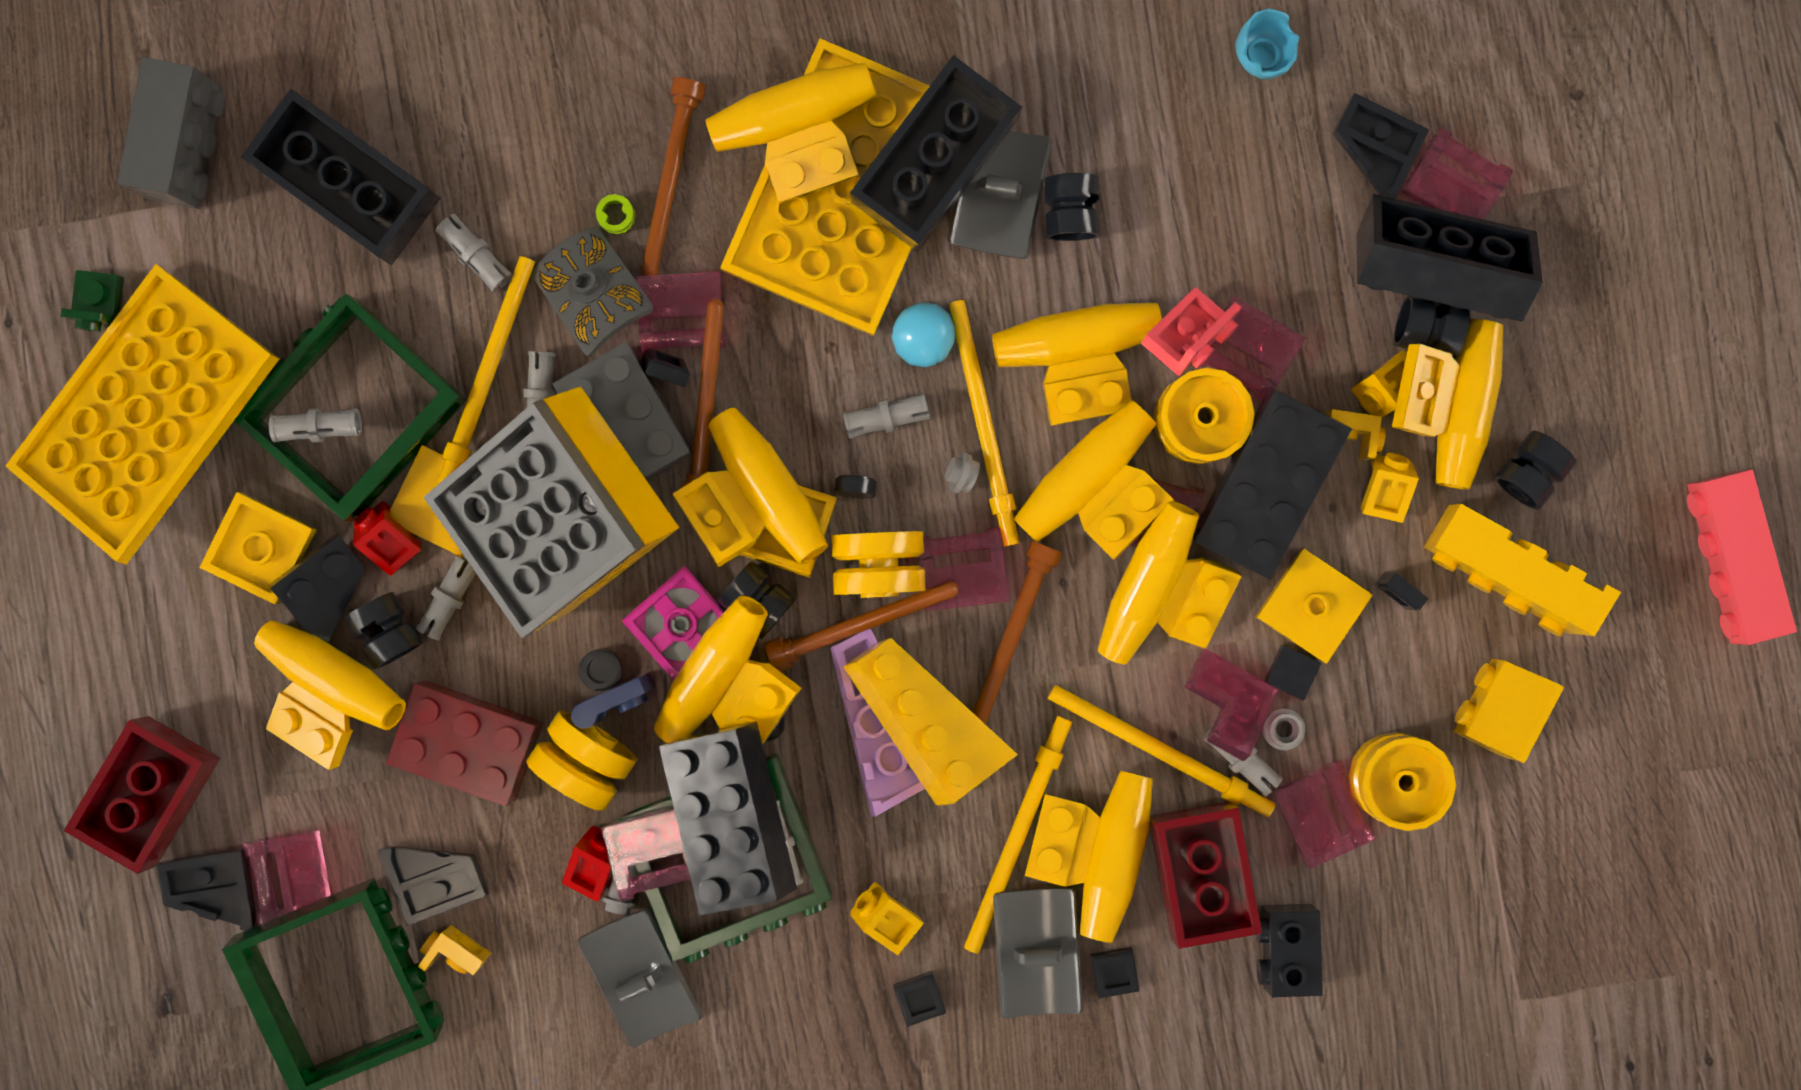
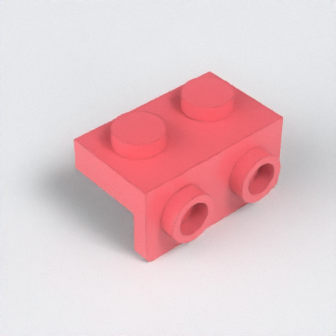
M1195 287L1146 334L1141 344L1180 376L1191 364L1198 369L1214 351L1210 345L1215 340L1223 344L1238 327V324L1233 320L1242 307L1235 302L1224 312Z

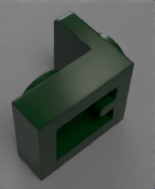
M76 270L71 309L61 308L60 317L75 321V329L101 332L102 325L110 326L120 312L124 277L114 274Z

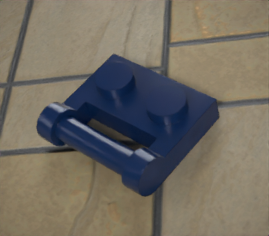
M649 672L576 705L571 713L573 723L579 728H589L596 722L605 719L609 714V709L617 706L619 713H623L648 701L646 692L656 688Z

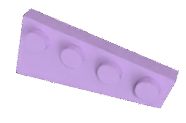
M869 629L838 643L830 649L870 816L875 817L925 788L843 668L848 662L877 643L872 630Z

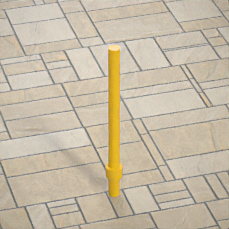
M519 256L452 443L447 442L442 455L445 463L437 485L470 457L471 450L468 449L535 265V261L529 258Z
M965 300L949 303V308L955 325L956 339L993 498L989 499L992 515H997L1004 547L1019 544L1020 540L1013 511L1017 510L1013 493L1009 494Z
M1056 684L1051 689L1047 699L1221 792V798L1232 802L1236 806L1241 803L1267 818L1274 811L1276 803L1248 789V783L1235 776L1228 778Z
M1061 716L1056 717L1045 746H1040L1035 761L1038 762L965 942L964 948L970 952L979 954L994 918L993 896L995 893L1005 891L1053 769L1058 770L1064 756L1061 750L1072 721Z

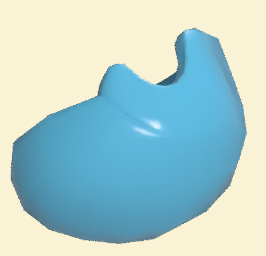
M1271 8L1255 12L1239 30L1235 42L1237 57L1244 69L1256 78L1270 80L1284 75L1297 60L1299 35L1291 30L1289 26L1290 17L1285 12Z
M924 301L905 308L897 317L892 333V341L897 355L909 365L925 368L942 362L948 356L956 338L955 325L950 313L939 304Z

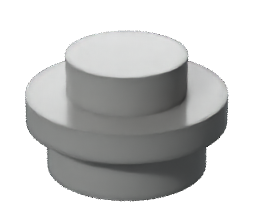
M963 452L959 458L953 457L949 462L945 472V481L949 482V491L953 493H959L960 491L969 493L973 488L979 474L980 463L972 460L971 454Z

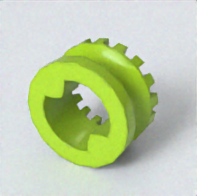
M617 194L607 195L601 199L596 208V218L599 224L610 234H624L635 223V210L624 196ZM610 205H623L622 212L626 215V219L619 225L608 224L610 218L606 214V209Z

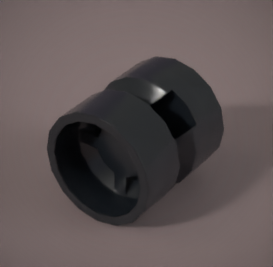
M1063 173L1045 178V203L1052 206V210L1045 215L1047 239L1054 241H1081L1095 239L1100 236V212L1093 208V205L1099 201V176L1090 173Z
M1407 295L1397 317L1394 345L1408 349L1409 344H1422L1451 353L1455 360L1466 340L1470 323L1469 309H1456L1443 303L1436 307L1434 301L1426 299L1417 300Z
M1534 430L1527 435L1517 448L1519 457L1517 459H1509L1495 476V481L1505 492L1522 504L1532 509L1540 510L1554 493L1552 483L1562 482L1576 465L1577 460L1559 442L1546 434Z
M751 560L725 589L717 602L727 610L739 596H748L758 601L768 613L758 636L760 639H763L797 598L781 584L769 585V575Z
M389 592L375 598L344 618L355 638L364 639L366 642L362 650L374 670L403 657L423 643L413 624L403 622L402 617L405 610L394 592Z

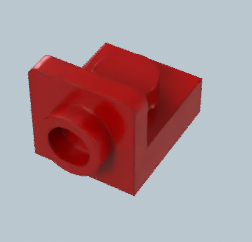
M384 501L379 503L374 509L371 507L366 508L354 521L353 545L390 576L421 550V542L390 516V506Z
M591 826L574 846L562 884L599 902L606 892L616 863L627 849V842L597 826Z

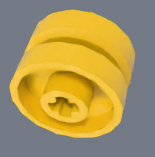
M1203 368L1187 372L1165 387L1155 403L1153 420L1157 424L1154 429L1157 439L1167 453L1182 462L1200 465L1227 458L1240 449L1252 432L1255 413L1251 395L1240 380L1223 370ZM1206 410L1210 419L1202 423L1198 418V412Z
M923 531L831 535L832 557L837 560H859V568L838 569L833 573L834 595L861 594V598L899 596V592L926 591L925 569L918 565L898 566V558L919 557L924 553Z
M560 710L547 728L554 743H538L526 763L538 777L565 796L591 809L605 811L617 793V789L610 778L625 779L638 761V758L624 744L596 725L585 729L579 728L573 723L571 712Z
M1398 732L1378 734L1363 743L1352 758L1348 774L1351 794L1358 806L1371 817L1385 825L1405 831L1425 829L1439 821L1452 805L1456 790L1454 768L1445 753L1429 741ZM1405 775L1404 782H1399L1400 778Z

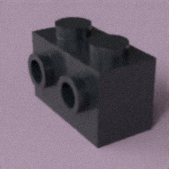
M1312 904L1261 905L1262 917H1259L1262 934L1256 935L1257 942L1263 945V959L1257 960V979L1259 985H1264V989L1272 998L1323 996L1320 911Z

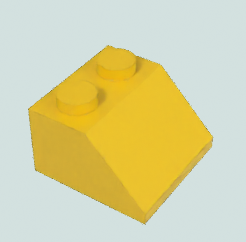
M1491 659L1489 664L1485 663L1478 671L1474 680V685L1477 687L1470 701H1464L1459 707L1455 716L1457 725L1453 732L1496 755L1525 763L1564 687L1507 661Z

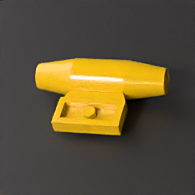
M866 63L814 71L752 93L705 120L717 152L767 144L765 164L778 202L782 203L859 176L846 135L832 120L877 95Z
M1158 303L1102 304L1040 316L992 334L996 363L998 367L1048 366L1042 384L1049 424L1051 426L1114 414L1132 401L1127 369L1115 353L1141 344L1146 334L1162 320L1161 311Z
M1470 319L1465 343L1455 360L1451 353L1422 344H1409L1392 427L1421 436L1435 437L1437 435V485L1470 490L1489 441L1502 379L1504 325L1501 323L1483 319Z
M1135 401L1128 403L1093 428L1043 477L1014 520L1036 542H1039L1079 513L1084 531L1115 561L1154 522L1166 503L1174 501L1144 470L1127 465L1157 423Z
M737 408L727 409L714 417L708 427L727 471H708L674 492L673 497L719 567L754 546L764 528L777 539L799 564H805L827 549L828 544L810 503L772 445Z
M1168 501L1138 543L1110 602L1097 649L1105 658L1118 664H1128L1157 623L1170 637L1205 649L1207 648L1242 575L1234 568L1203 557L1187 560L1199 514L1193 509L1175 501Z
M739 596L704 633L672 682L655 722L654 731L664 742L669 743L690 736L712 714L720 729L757 721L763 745L802 688L771 664L748 660L768 615L766 609L758 601L748 596Z
M276 620L267 622L258 631L254 642L256 649L292 681L285 690L278 694L266 730L326 769L337 768L341 764L353 732L350 729V717L383 730L392 729L402 719L406 709L405 701L373 671L326 641Z
M1120 770L1101 816H1098L1086 804L1048 794L1044 796L1025 876L1064 887L1084 883L1080 935L1106 943H1113L1134 894L1149 833L1152 778Z

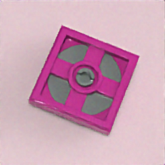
M683 566L627 615L622 622L674 680L704 633L725 612V609L687 566Z

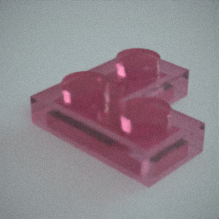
M1205 648L1198 655L1185 688L1221 708L1207 741L1244 762L1251 756L1278 689Z

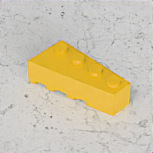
M1453 504L1447 507L1424 545L1425 549L1434 553L1432 560L1435 563L1453 572L1457 567L1470 575L1467 580L1468 583L1486 593H1490L1492 589L1505 597L1504 605L1522 615H1526L1527 611L1541 619L1538 623L1540 627L1556 636L1561 637L1563 633L1586 636L1596 635L1621 594L1620 591L1608 584L1605 587H1593L1583 581L1588 573L1573 565L1568 566L1558 561L1553 563L1546 561L1549 556L1546 550L1522 539H1518L1516 543L1510 541L1509 539L1513 534L1510 530L1463 504Z
M892 638L875 643L843 666L937 806L954 804L1018 755Z

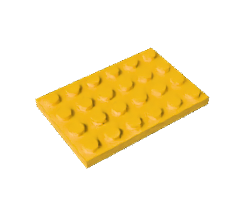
M819 38L804 75L814 71L866 63L877 95L832 120L846 135L859 176L779 203L765 164L720 269L723 272L874 336L912 248L850 202V191L930 86Z
M155 264L5 467L112 559L127 565L276 365L279 358L169 271Z

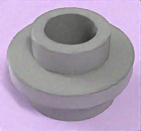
M1287 708L1276 709L1265 718L1263 735L1272 747L1279 750H1290L1302 742L1305 735V724L1301 716L1295 711ZM1286 721L1290 726V730L1286 736L1281 737L1277 734L1276 727L1280 722Z

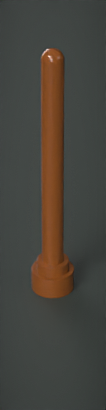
M683 77L673 78L670 95L674 97L672 104L676 106L641 269L643 276L646 278H654L658 274L692 110H697L698 103H703L706 90L705 84Z
M712 299L707 305L691 473H686V481H681V488L708 472L711 432L708 425L713 419L724 314V304L719 299Z
M1031 541L1026 554L1029 557L1027 566L1030 569L973 710V714L985 725L1046 573L1050 574L1052 567L1057 568L1063 552L1035 541Z
M948 581L796 640H792L791 637L783 639L782 636L765 642L770 664L780 672L793 668V663L799 661V656L953 598L958 594L959 587L955 582Z

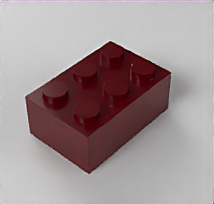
M427 680L418 682L413 686L386 764L497 804L508 806L517 799L528 768L526 761L536 746L544 722Z
M150 716L131 719L118 737L65 827L64 832L136 874L154 868L163 857L219 762L220 757Z
M1228 801L1150 816V829L1170 938L1176 947L1182 949L1262 934L1239 807Z

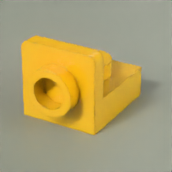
M1404 349L1390 358L1370 376L1352 387L1353 394L1370 415L1382 416L1383 418L1395 410L1407 355Z
M1335 409L1323 412L1352 428L1347 440L1356 441L1358 434L1362 435L1358 459H1375L1377 452L1383 450L1386 430L1381 427L1382 416Z
M1386 453L1385 456L1377 454L1376 458L1370 461L1373 472L1360 506L1362 514L1403 523L1419 477L1413 463L1407 457L1397 453Z
M874 882L867 891L857 898L854 907L850 911L851 917L864 933L897 956L924 924L918 915L891 897L877 882Z
M450 925L441 934L434 931L419 951L425 957L418 967L426 971L435 963L440 954L446 956V963L451 968L463 974L469 972L474 976L485 964L491 952Z

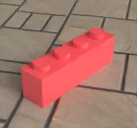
M1753 469L1733 471L1687 484L1689 491L1687 505L1692 516L1696 518L1699 527L1698 546L1703 556L1708 560L1711 571L1709 586L1720 604L1722 614L1719 621L1724 635L1729 638L1731 644L1751 645L1796 633V625Z

